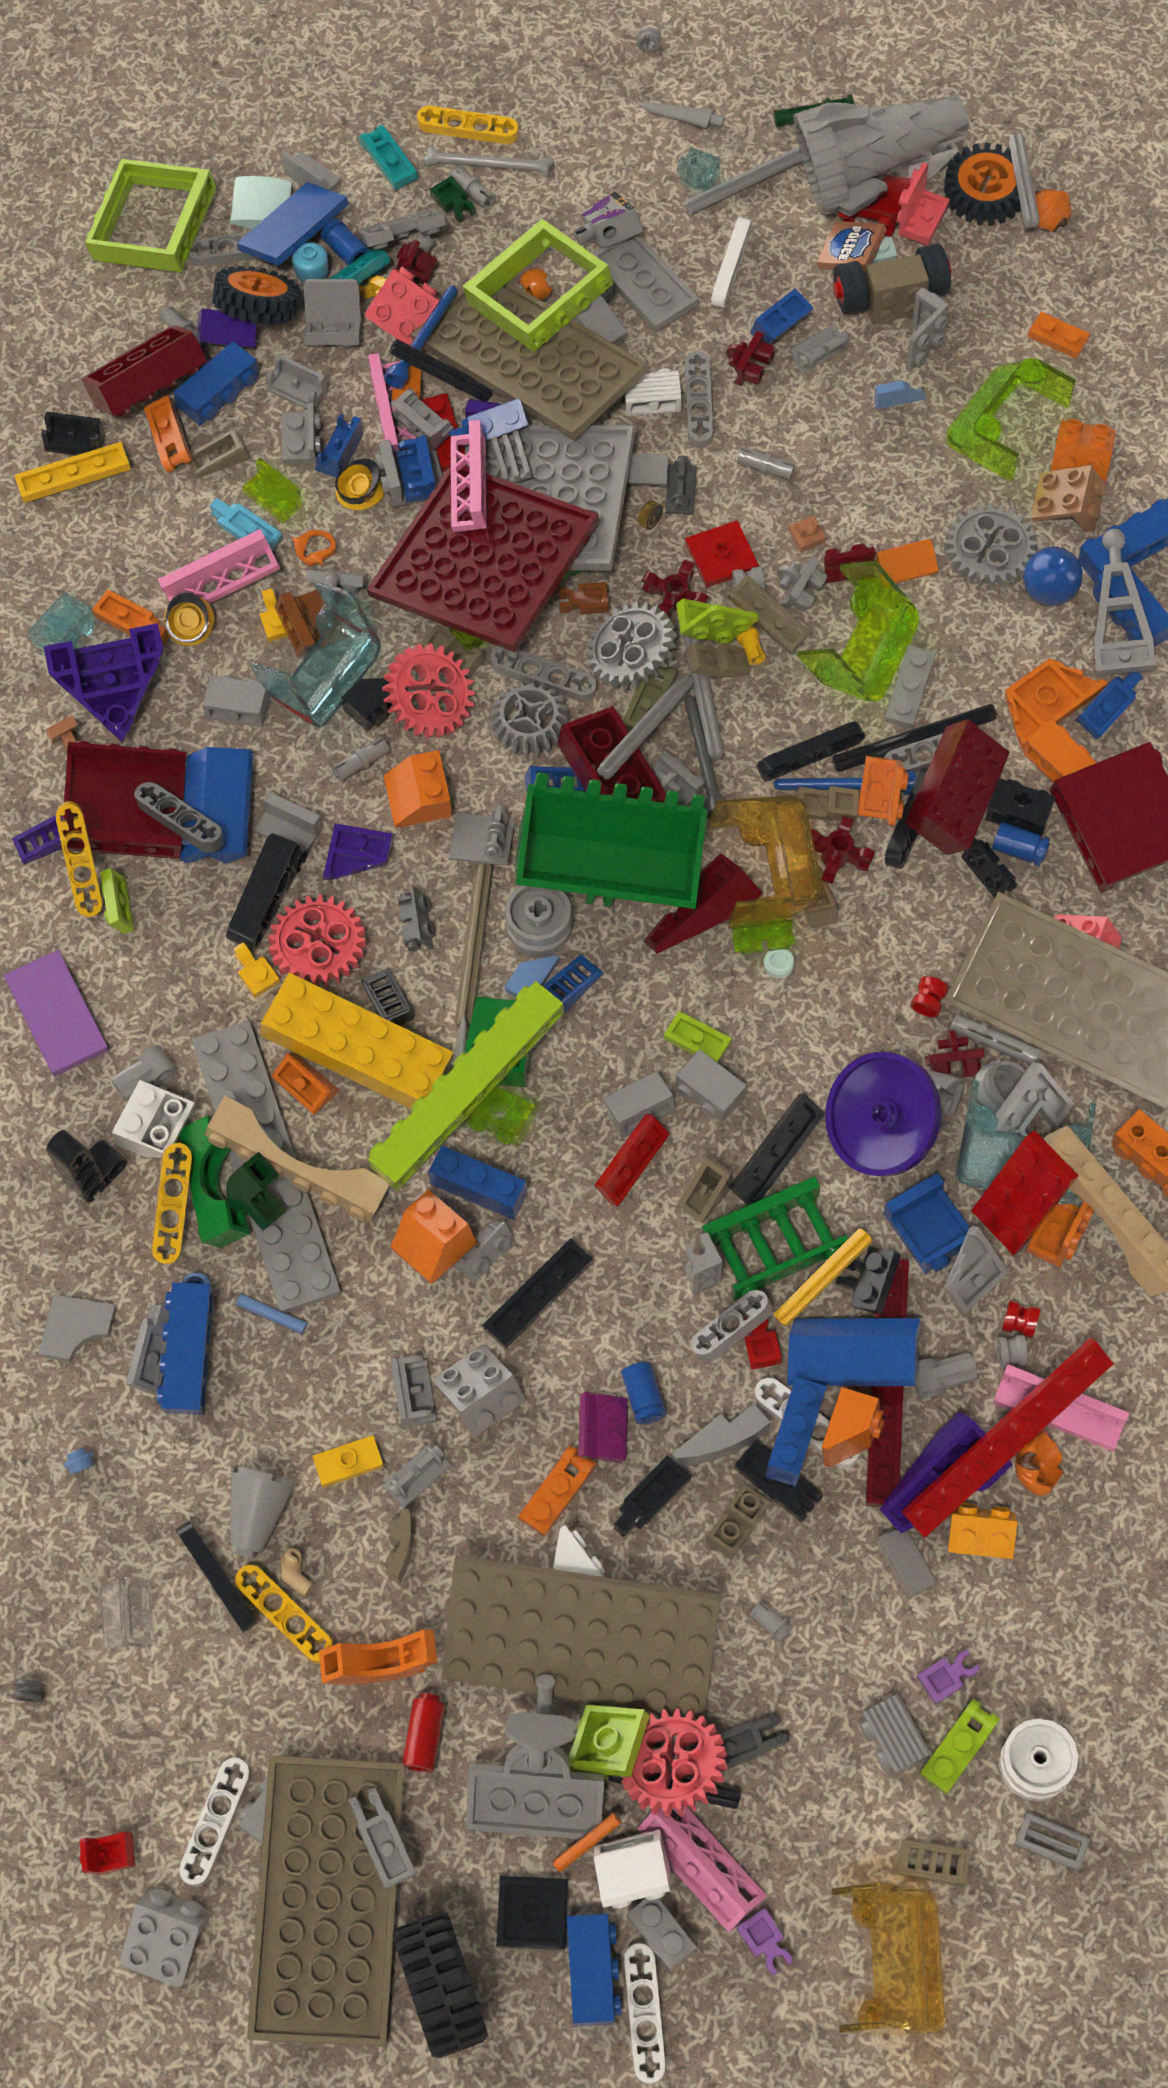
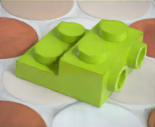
M586 1705L583 1716L578 1722V1732L573 1747L568 1753L571 1771L605 1774V1781H607L609 1775L631 1777L650 1717L644 1709Z

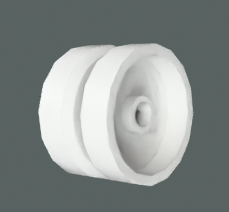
M1039 1718L1024 1721L1012 1730L1000 1751L999 1769L1002 1780L1011 1792L1024 1800L1041 1802L1053 1799L1064 1791L1077 1770L1078 1752L1075 1741L1065 1728L1054 1721ZM1035 1755L1041 1757L1042 1764H1038L1035 1762Z

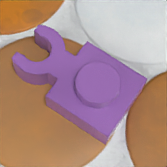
M968 1650L960 1652L952 1665L949 1664L946 1658H943L917 1675V1679L934 1705L939 1704L963 1688L964 1685L960 1680L961 1677L971 1678L978 1673L980 1669L978 1665L972 1669H966L962 1665V1660L970 1655Z
M766 1908L737 1926V1931L754 1958L764 1953L767 1958L766 1968L771 1975L775 1976L778 1973L773 1966V1960L776 1957L783 1958L788 1966L792 1964L791 1955L786 1950L780 1949L777 1946L779 1942L784 1940V1937Z

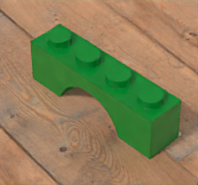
M205 1116L185 1126L180 1134L181 1143L190 1149L192 1155L189 1183L201 1242L222 1248L249 1235L250 1231L245 1210L242 1208L235 1213L229 1201L223 1197L220 1191V1168L231 1149L228 1147L219 1148L208 1141V1137L204 1133L212 1117Z

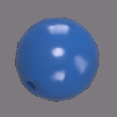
M1052 546L1043 548L1030 557L1025 565L1023 581L1026 591L1033 600L1042 605L1052 607L1062 605L1075 597L1081 588L1083 572L1079 560L1073 553L1065 548Z

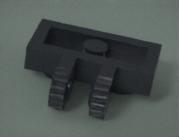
M869 1246L864 1263L853 1260L846 1269L860 1272L858 1281L847 1277H837L835 1283L840 1287L854 1290L850 1306L858 1310L882 1315L901 1255L892 1250Z

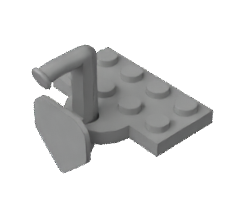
M542 1674L536 1679L538 1687L536 1714L515 1713L507 1718L505 1735L518 1744L507 1754L504 1766L470 1763L466 1830L581 1839L602 1822L605 1774L571 1772L570 1761L563 1749L558 1746L573 1740L574 1722L565 1716L551 1715L553 1687L556 1684L553 1676Z

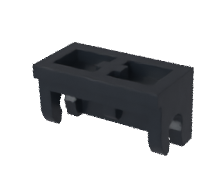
M46 411L44 417L46 430L41 432L45 452L79 455L102 448L105 434L100 418Z

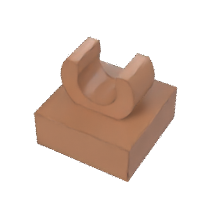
M814 515L788 526V532L801 553L826 543L827 537Z
M71 715L48 727L46 735L52 744L61 740L67 751L68 742H76L72 733L78 731V724Z

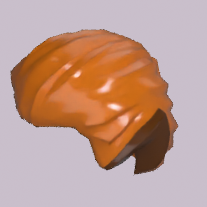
M1054 189L1036 191L1035 197L1040 218L1037 227L1055 232L1060 226H1066L1071 217L1068 193Z
M1042 1430L1018 1452L1015 1460V1472L1019 1481L1028 1491L1041 1496L1049 1494L1064 1474L1063 1470L1057 1468L1063 1461L1061 1452L1056 1443L1049 1437L1047 1431Z

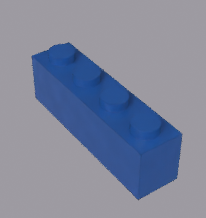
M1168 498L1165 500L1159 499L1142 513L1136 512L1119 526L1113 525L1106 530L1118 529L1125 535V544L1120 549L1122 562H1128L1130 568L1168 547ZM1103 535L1096 539L1090 538L1085 541L1080 548L1078 557L1081 567L1094 583L1096 576L1103 573L1104 565L1110 564L1109 551L1105 549L1102 543Z
M172 1282L171 1291L166 1292L165 1309L170 1310L169 1323L164 1322L162 1331L163 1342H167L166 1354H161L160 1373H164L163 1385H159L157 1389V1404L161 1405V1409L167 1414L204 1415L214 1289L210 1284Z

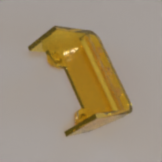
M792 795L716 801L708 823L709 829L738 827L740 837L746 844L750 846H765L775 896H766L760 900L736 902L728 921V929L776 925L815 905L821 897L823 887L805 803L800 798Z
M880 1882L832 1888V1896L853 1899V1918L860 1927L870 1929L874 1999L865 2000L861 2004L858 2012L859 2023L839 2025L840 2033L880 2036L941 2032L945 2024L938 1908L933 1894L928 1890Z

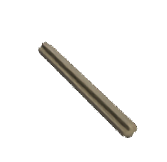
M486 863L476 864L474 870L455 1023L460 1026L463 1013H465L467 1027L470 1026L476 1001L493 869L491 864Z

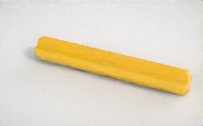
M858 1229L774 1312L775 1318L783 1326H788L872 1243L871 1236L865 1230Z

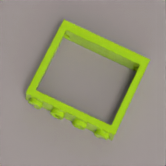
M121 159L116 172H113L111 184L104 193L102 205L95 214L92 228L86 235L85 244L92 259L101 262L182 273L217 189L210 170ZM133 184L190 191L166 249L109 242Z
M541 219L462 287L468 305L529 350L535 352L582 310H585L596 298L606 292L613 285L609 266L547 221ZM552 246L589 272V274L528 325L492 299L491 296L547 248Z

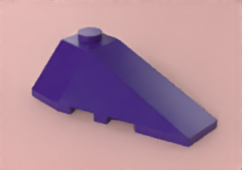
M958 1411L935 1434L880 1507V1512L901 1534L913 1528L901 1511L986 1433L973 1419ZM1009 1460L977 1491L982 1492L990 1488L1013 1465L1012 1462Z

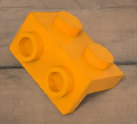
M964 1502L951 1514L948 1552L1013 1559L1018 1523L1016 1513L1003 1506H993L989 1510L980 1509L976 1504Z

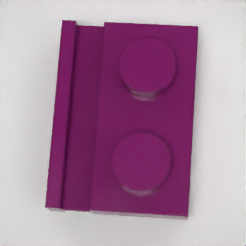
M583 1392L580 1394L578 1457L586 1456L591 1457V1459L615 1463L624 1462L626 1460L627 1398Z

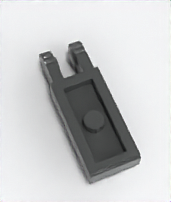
M779 1714L757 1722L753 1720L720 1734L724 1742L722 1747H725L728 1755L723 1758L728 1766L727 1770L767 1754V1751L783 1746L790 1741L787 1734H779L764 1742L761 1739L759 1732L774 1728L782 1722ZM694 1744L692 1746V1750H694L698 1746V1744Z

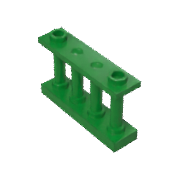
M815 1176L702 1226V1234L708 1232L713 1244L715 1243L716 1246H720L738 1283L732 1285L731 1295L734 1300L743 1297L750 1291L759 1290L821 1261L828 1260L848 1240L846 1235L834 1240L815 1202L817 1201L816 1198L819 1197L820 1185ZM798 1206L801 1209L804 1208L823 1244L808 1252L805 1251L787 1216L789 1210ZM768 1219L776 1221L795 1258L778 1265L759 1229L760 1223ZM741 1231L748 1233L766 1268V1271L749 1277L731 1242L732 1235Z

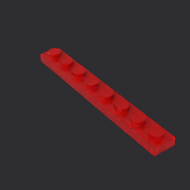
M1089 1338L901 1511L923 1538H926L1114 1364L1096 1340Z

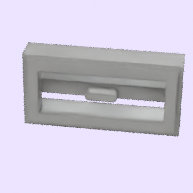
M518 429L512 431L513 435L508 436L505 433L502 434L503 438L497 440V437L491 438L503 480L512 483L532 478ZM516 442L525 473L519 474L511 448L512 443ZM502 446H505L514 474L512 477H508L500 450Z
M1026 1812L1014 1845L1078 1872L1091 1838ZM1032 1823L1081 1844L1080 1848L1077 1849L1029 1829V1824ZM1025 1836L1031 1837L1074 1855L1076 1859L1075 1861L1026 1841L1024 1838Z

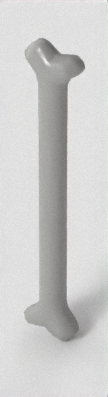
M433 146L427 148L428 155L423 158V163L427 167L442 163L530 170L542 173L545 178L550 175V168L554 166V160L551 157H546L542 160L442 153L436 151Z

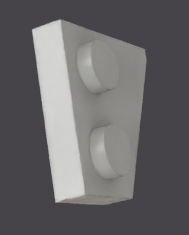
M972 1225L969 1228L943 1288L957 1310L964 1314L974 1307L1009 1273L979 1227Z

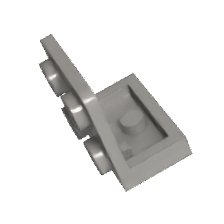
M355 279L305 280L303 286L306 315L304 345H312L314 347H324L326 345L352 347L359 345L362 327L358 281Z
M923 287L915 294L912 327L916 331L909 339L906 368L910 371L916 365L922 366L927 360L929 352L934 347L939 348L946 339L945 329L949 320L947 317L949 304L941 300L937 294L929 292Z
M390 440L378 442L380 453L375 454V459L379 470L384 472L385 477H380L384 494L389 493L392 507L425 501L419 500L406 503L397 455L392 453ZM428 448L436 487L442 478L436 450L432 451Z
M480 1346L471 1351L464 1358L434 1378L435 1386L457 1409L468 1431L474 1437L526 1401L513 1374L486 1346Z
M149 1888L135 1904L120 1964L127 1969L172 1986H182L187 1976L197 1938L207 1926L212 1911L202 1908L195 1901H183L172 1897L165 1890Z

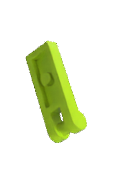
M974 1698L919 1774L945 1795L949 1793L1001 1719L994 1713L990 1715L980 1708L982 1704ZM972 1718L983 1726L978 1733L967 1726Z

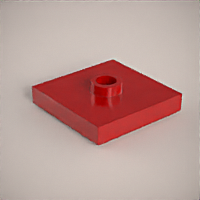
M738 520L685 538V545L706 588L732 580V570L742 569L744 572H747L754 567H759Z

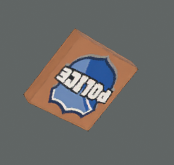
M836 221L816 262L819 269L834 270V267L838 264L858 261L863 271H866V265L872 263L887 231L885 225L881 223Z

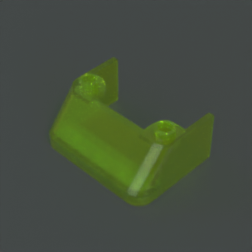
M1028 358L1000 365L991 372L948 427L946 443L951 449L1012 482L1015 478L1019 453L997 442L1001 435L1002 425L994 416L1020 383L1068 409L1071 405L1076 380L1037 358Z
M877 561L842 564L840 570L855 586L850 598V607L854 615L859 619L841 656L834 648L798 651L796 656L821 684L866 702L880 701L884 697L918 627L919 613L914 604Z

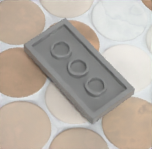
M639 234L606 248H600L592 253L609 266L614 289L655 333L699 305V298Z

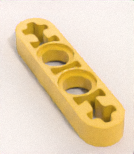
M424 106L417 112L418 127L427 133L500 144L514 143L519 137L518 123L510 117L437 106ZM452 120H459L462 122V124L457 127H452L448 125V123ZM477 124H485L488 126L487 129L483 131H478L474 129V126H476ZM507 128L510 129L508 133H503Z
M64 802L57 808L56 823L77 911L83 916L92 917L97 915L102 908V895L84 815L77 803ZM65 809H71L72 813L78 814V816L74 817L75 829L81 827L82 831L73 830L64 834L63 830L69 831L67 819H61V816L65 815ZM78 837L84 841L85 847L81 852L74 853L68 849L67 843L71 838ZM79 866L88 867L91 871V876L86 881H79L74 877V870ZM94 884L95 888H89L90 898L92 900L97 899V902L93 903L92 909H88L86 905H81V902L85 899L84 890L77 891L76 888H87Z
M173 1143L167 1146L162 1155L151 1244L153 1258L162 1264L175 1262L181 1252L192 1161L190 1149L182 1143ZM176 1148L180 1149V1154L185 1155V1161H180L178 1164V1171L184 1170V1177L178 1174L166 1175V1168L173 1170L174 1161L169 1159L168 1155L169 1153H174ZM170 1179H176L182 1185V1191L176 1197L168 1196L165 1192V1183ZM166 1210H173L178 1215V1223L172 1228H166L161 1223V1215ZM159 1230L166 1233L177 1232L176 1239L173 1237L169 1238V1247L174 1248V1253L168 1254L167 1259H162V1253L157 1252L158 1246H163L165 1236L158 1237Z
M245 1565L240 1568L235 1577V1583L240 1593L309 1661L314 1664H320L319 1652L312 1655L313 1647L305 1638L309 1635L311 1629H314L315 1632L311 1634V1637L319 1644L325 1641L324 1648L333 1646L331 1638L256 1565ZM248 1574L251 1577L255 1574L258 1575L256 1581L263 1589L260 1595L251 1585H248L246 1588L243 1587L245 1585L243 1578L245 1575ZM259 1595V1597H258L257 1600H255V1599L253 1598V1597ZM270 1595H278L282 1598V1606L277 1611L271 1612L264 1608V1602ZM294 1617H300L305 1621V1628L299 1634H291L287 1630V1623ZM305 1639L303 1645H301L299 1642Z

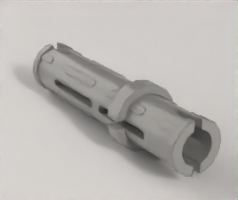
M958 1013L956 1014L950 1030H955L956 1033L968 1037L974 1041L975 1045H985L1029 1065L1037 1062L1041 1049L1032 1047L1029 1044L989 1028L988 1023L983 1022L980 1024ZM970 1027L974 1030L993 1037V1040H990L984 1036L968 1030V1028ZM998 1040L1021 1049L1023 1052L1020 1053L998 1043Z

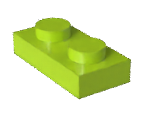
M112 868L101 871L102 884L100 885V890L105 898L106 910L104 915L107 923L123 934L134 931L126 878Z
M681 1011L677 1012L664 1033V1040L692 1055L700 1049L718 1064L732 1042L731 1037Z

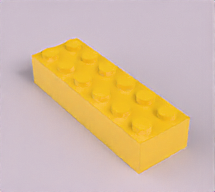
M288 973L265 1014L260 1028V1036L410 1109L420 1097L424 1096L426 1098L429 1095L438 1077L442 1074L446 1075L452 1063L454 1053L291 973Z

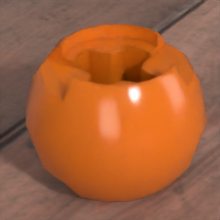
M540 268L527 269L518 281L519 284H522L525 292L541 301H544L552 291V287L549 288L546 281L547 274Z

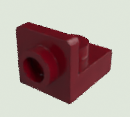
M415 239L408 244H403L397 254L399 261L396 269L400 270L401 267H404L415 275L414 280L424 284V282H428L437 258L420 249V242Z

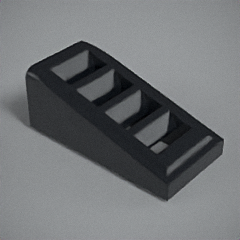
M388 968L361 980L378 1016L399 1026L413 1020L412 1011ZM386 978L387 983L372 989L371 984ZM388 988H391L392 990L379 997L376 996L377 993L382 992ZM393 997L396 998V1000L390 1003H387L383 1006L381 1005V1002H384ZM396 1006H400V1009L393 1011L389 1014H386L385 1012Z

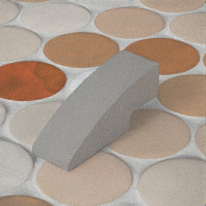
M752 1404L730 1423L720 1414L674 1451L671 1459L679 1466L696 1465L717 1460L754 1443L770 1431L771 1422L755 1404Z

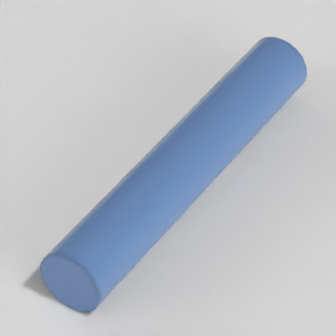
M240 1294L237 1299V1306L300 1334H304L307 1328V1322L280 1312L248 1296Z

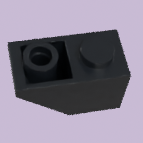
M384 678L361 679L341 697L343 711L367 732L372 727L381 725L387 717L388 710L393 706L392 702L387 703L383 700L390 696V692L382 690L383 686L390 684Z

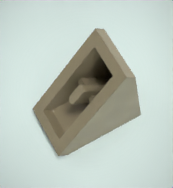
M706 1156L678 1206L703 1223L730 1191L728 1187L732 1183L733 1173L711 1157Z

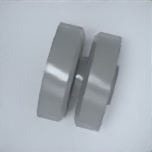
M521 885L511 893L505 908L506 929L509 941L518 951L527 956L544 957L555 954L565 946L571 935L572 914L569 898L564 891Z

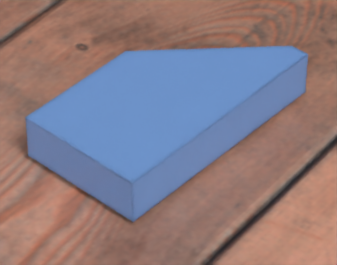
M902 380L877 385L875 388L874 404L876 410L926 400L923 389H914L909 383Z
M553 955L520 963L505 985V992L516 997L523 987H530L535 981L543 986L559 963V957Z

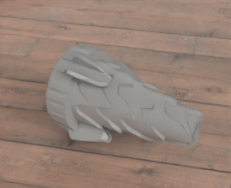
M959 94L934 101V98H929L910 105L900 104L886 108L884 106L868 108V106L838 102L825 103L794 114L795 132L802 162L820 213L827 215L839 211L847 216L856 214L875 201L881 194L888 191L886 183L881 181V179L888 176V173L906 167L913 160L929 156L930 150L958 142L967 137L969 118L963 102L959 98Z

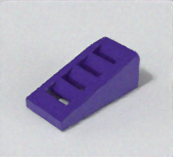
M56 815L12 838L23 864L60 850L61 841L56 823ZM51 831L53 832L55 839L51 840L48 835V833ZM41 836L44 845L40 846L36 837ZM29 840L34 849L31 852H29L25 843Z

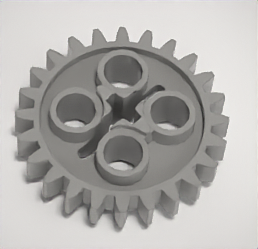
M989 503L987 510H984L980 504H977L976 512H973L969 507L966 508L965 516L957 514L956 522L951 521L950 528L946 532L944 550L947 551L946 560H951L950 568H959L958 577L968 575V584L974 579L978 580V587L980 588L984 582H988L990 589H993L994 582H998L1004 588L1007 579L1012 584H1015L1017 576L1023 578L1025 565L1037 550L1036 532L1030 531L1031 522L1022 524L1024 515L1021 514L1014 517V508L1006 513L1002 504L998 510L993 509L992 503ZM1000 528H1003L1001 532H999V534L997 535L996 543H992L995 539L997 531ZM989 548L985 560L980 564L979 562L985 555V549Z
M635 601L632 608H629L624 603L623 611L620 612L613 608V616L610 617L604 614L605 622L603 624L595 623L598 631L589 633L593 641L586 643L590 650L585 653L589 660L587 664L597 679H601L604 685L610 683L614 689L621 684L625 690L630 682L637 688L641 679L649 683L650 674L658 677L657 668H667L664 659L673 658L669 649H674L677 646L673 641L677 637L673 630L675 628L664 611L661 612L657 605L651 607L648 602H645L641 607L638 601Z

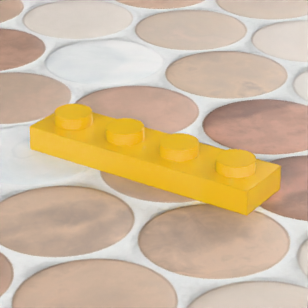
M118 442L15 474L14 477L23 503L126 472L131 470L122 442Z

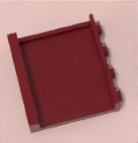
M87 741L68 742L64 802H74L81 807L92 852L180 859L182 837L143 812L137 805L134 793L139 785L153 782L183 801L187 752L174 748L160 750L150 749L146 746L124 747L115 743L101 745L91 744ZM167 807L162 811V813L171 814L176 810V808ZM65 809V815L62 818L67 819L69 824V831L63 830L64 834L73 830L82 831L81 827L75 829L74 817L78 816V814L72 813L71 809ZM73 837L68 841L67 847L70 851H82L85 843L81 838Z
M1151 742L1127 750L1054 781L1049 790L1053 796H1056L1055 803L1100 894L1111 890L1115 884L1168 863V775L1163 767V759L1160 752L1153 748Z

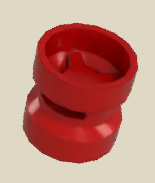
M923 976L917 987L919 992L913 997L911 1002V1008L918 1014L936 1018L939 1016L942 1008L941 1000L946 998L949 987L938 978Z
M1010 1300L1002 1330L1010 1333L1018 1331L1024 1337L1033 1339L1041 1309L1033 1306L1029 1308L1021 1307L1019 1302Z

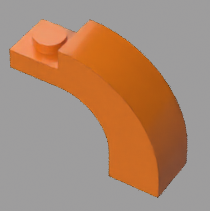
M423 1629L388 1642L374 1644L338 1643L319 1651L322 1684H368L397 1680L424 1673L426 1667L437 1663L434 1630Z

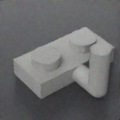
M310 568L306 571V581L314 582L313 587L316 588L325 587L323 608L334 610L337 585H342L341 590L358 592L359 587L367 585L368 574Z

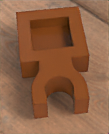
M606 582L578 584V591L568 588L558 589L559 599L569 600L568 602H559L560 613H568L575 608H580V615L609 612Z

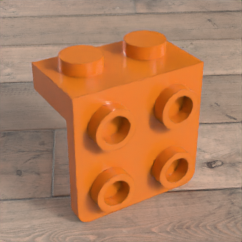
M1078 419L1062 420L1050 471L1092 465L1099 477L1106 483L1116 431L1105 424L1089 425L1084 424Z
M866 755L858 803V815L887 819L889 826H895L896 819L901 820L904 802H902V798H899L900 791H906L908 782L907 769L904 768L901 760Z
M1061 1199L1034 1233L1026 1252L1060 1268L1064 1259L1071 1261L1094 1210L1085 1201H1083L1081 1207H1077Z

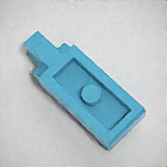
M216 498L209 505L212 511L211 514L218 519L217 524L238 540L261 529L271 550H273L283 539L282 533L239 503L228 506Z

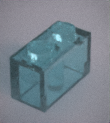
M64 591L30 628L28 633L32 645L43 653V646L72 641L75 648L83 636L91 633L96 622L92 609Z

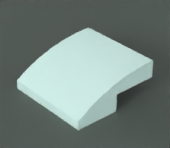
M263 176L236 177L234 180L230 224L252 230L290 197L292 182Z

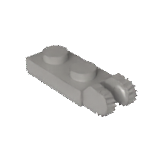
M374 1787L368 1790V1798L378 1816L366 1821L359 1800L353 1797L348 1801L359 1824L357 1825L358 1831L384 1890H387L417 1874L389 1811L385 1810Z

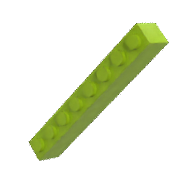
M537 981L530 987L525 986L519 991L515 998L516 1002L509 1009L504 1008L495 1018L496 1023L490 1030H483L474 1041L475 1046L468 1053L463 1052L457 1057L453 1063L454 1068L447 1075L442 1074L438 1077L429 1095L426 1098L424 1096L420 1097L411 1108L412 1113L405 1120L400 1119L394 1124L390 1130L391 1135L384 1143L380 1141L369 1152L370 1157L368 1158L370 1168L396 1191H399L562 1017L564 1014L563 1003Z

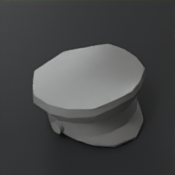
M998 1059L988 1062L974 1076V1098L987 1113L995 1115L1026 1071L1019 1064L1012 1061Z

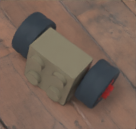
M941 244L920 247L916 250V255L866 265V275H864L862 266L858 261L842 263L834 267L833 292L843 314H851L867 309L872 325L877 323L888 324L896 319L913 318L915 294L922 287L937 295L948 293L951 282V266Z

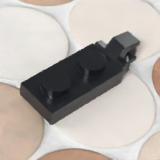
M666 1456L624 1499L623 1505L619 1508L623 1515L614 1523V1530L622 1537L635 1525L641 1530L691 1481V1476L673 1459Z

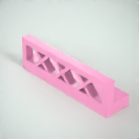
M379 353L368 355L369 367L384 441L390 440L392 453L397 455L396 452L399 451L398 443L403 437L408 440L417 438L413 434L408 433L409 430L405 427L401 429L393 423L395 418L391 414V403L388 400L392 395L393 387L386 383L383 373H386L391 365L399 362L381 365Z
M480 420L469 421V434L451 436V527L453 532L487 528L486 438ZM469 444V452L466 455L458 451V445ZM467 464L470 466V474L464 478L458 472ZM468 487L470 489V497L463 500L458 494ZM466 510L470 511L472 520L459 522V516Z
M259 529L159 578L158 581L169 601L179 593L189 592L202 597L210 604L279 570L280 567L263 532ZM268 555L270 564L262 568L253 567L257 558ZM235 569L244 570L240 579L235 581L228 579L231 571ZM211 581L218 583L215 591L211 593L202 592L206 583Z
M1007 1364L993 1404L1011 1411L1045 1379ZM1081 1394L1048 1426L1114 1452L1129 1412Z
M687 1806L684 1807V1816L680 1817L681 1822L675 1821L671 1816L666 1817L663 1808H660L656 1815H653L651 1812L637 1830L640 1834L658 1829L661 1830L671 1869L728 1933L768 1897ZM692 1836L698 1837L704 1843V1848L697 1846L692 1840ZM715 1861L722 1863L727 1869L728 1874L721 1872L715 1866ZM738 1887L745 1889L753 1900L748 1903L740 1894Z

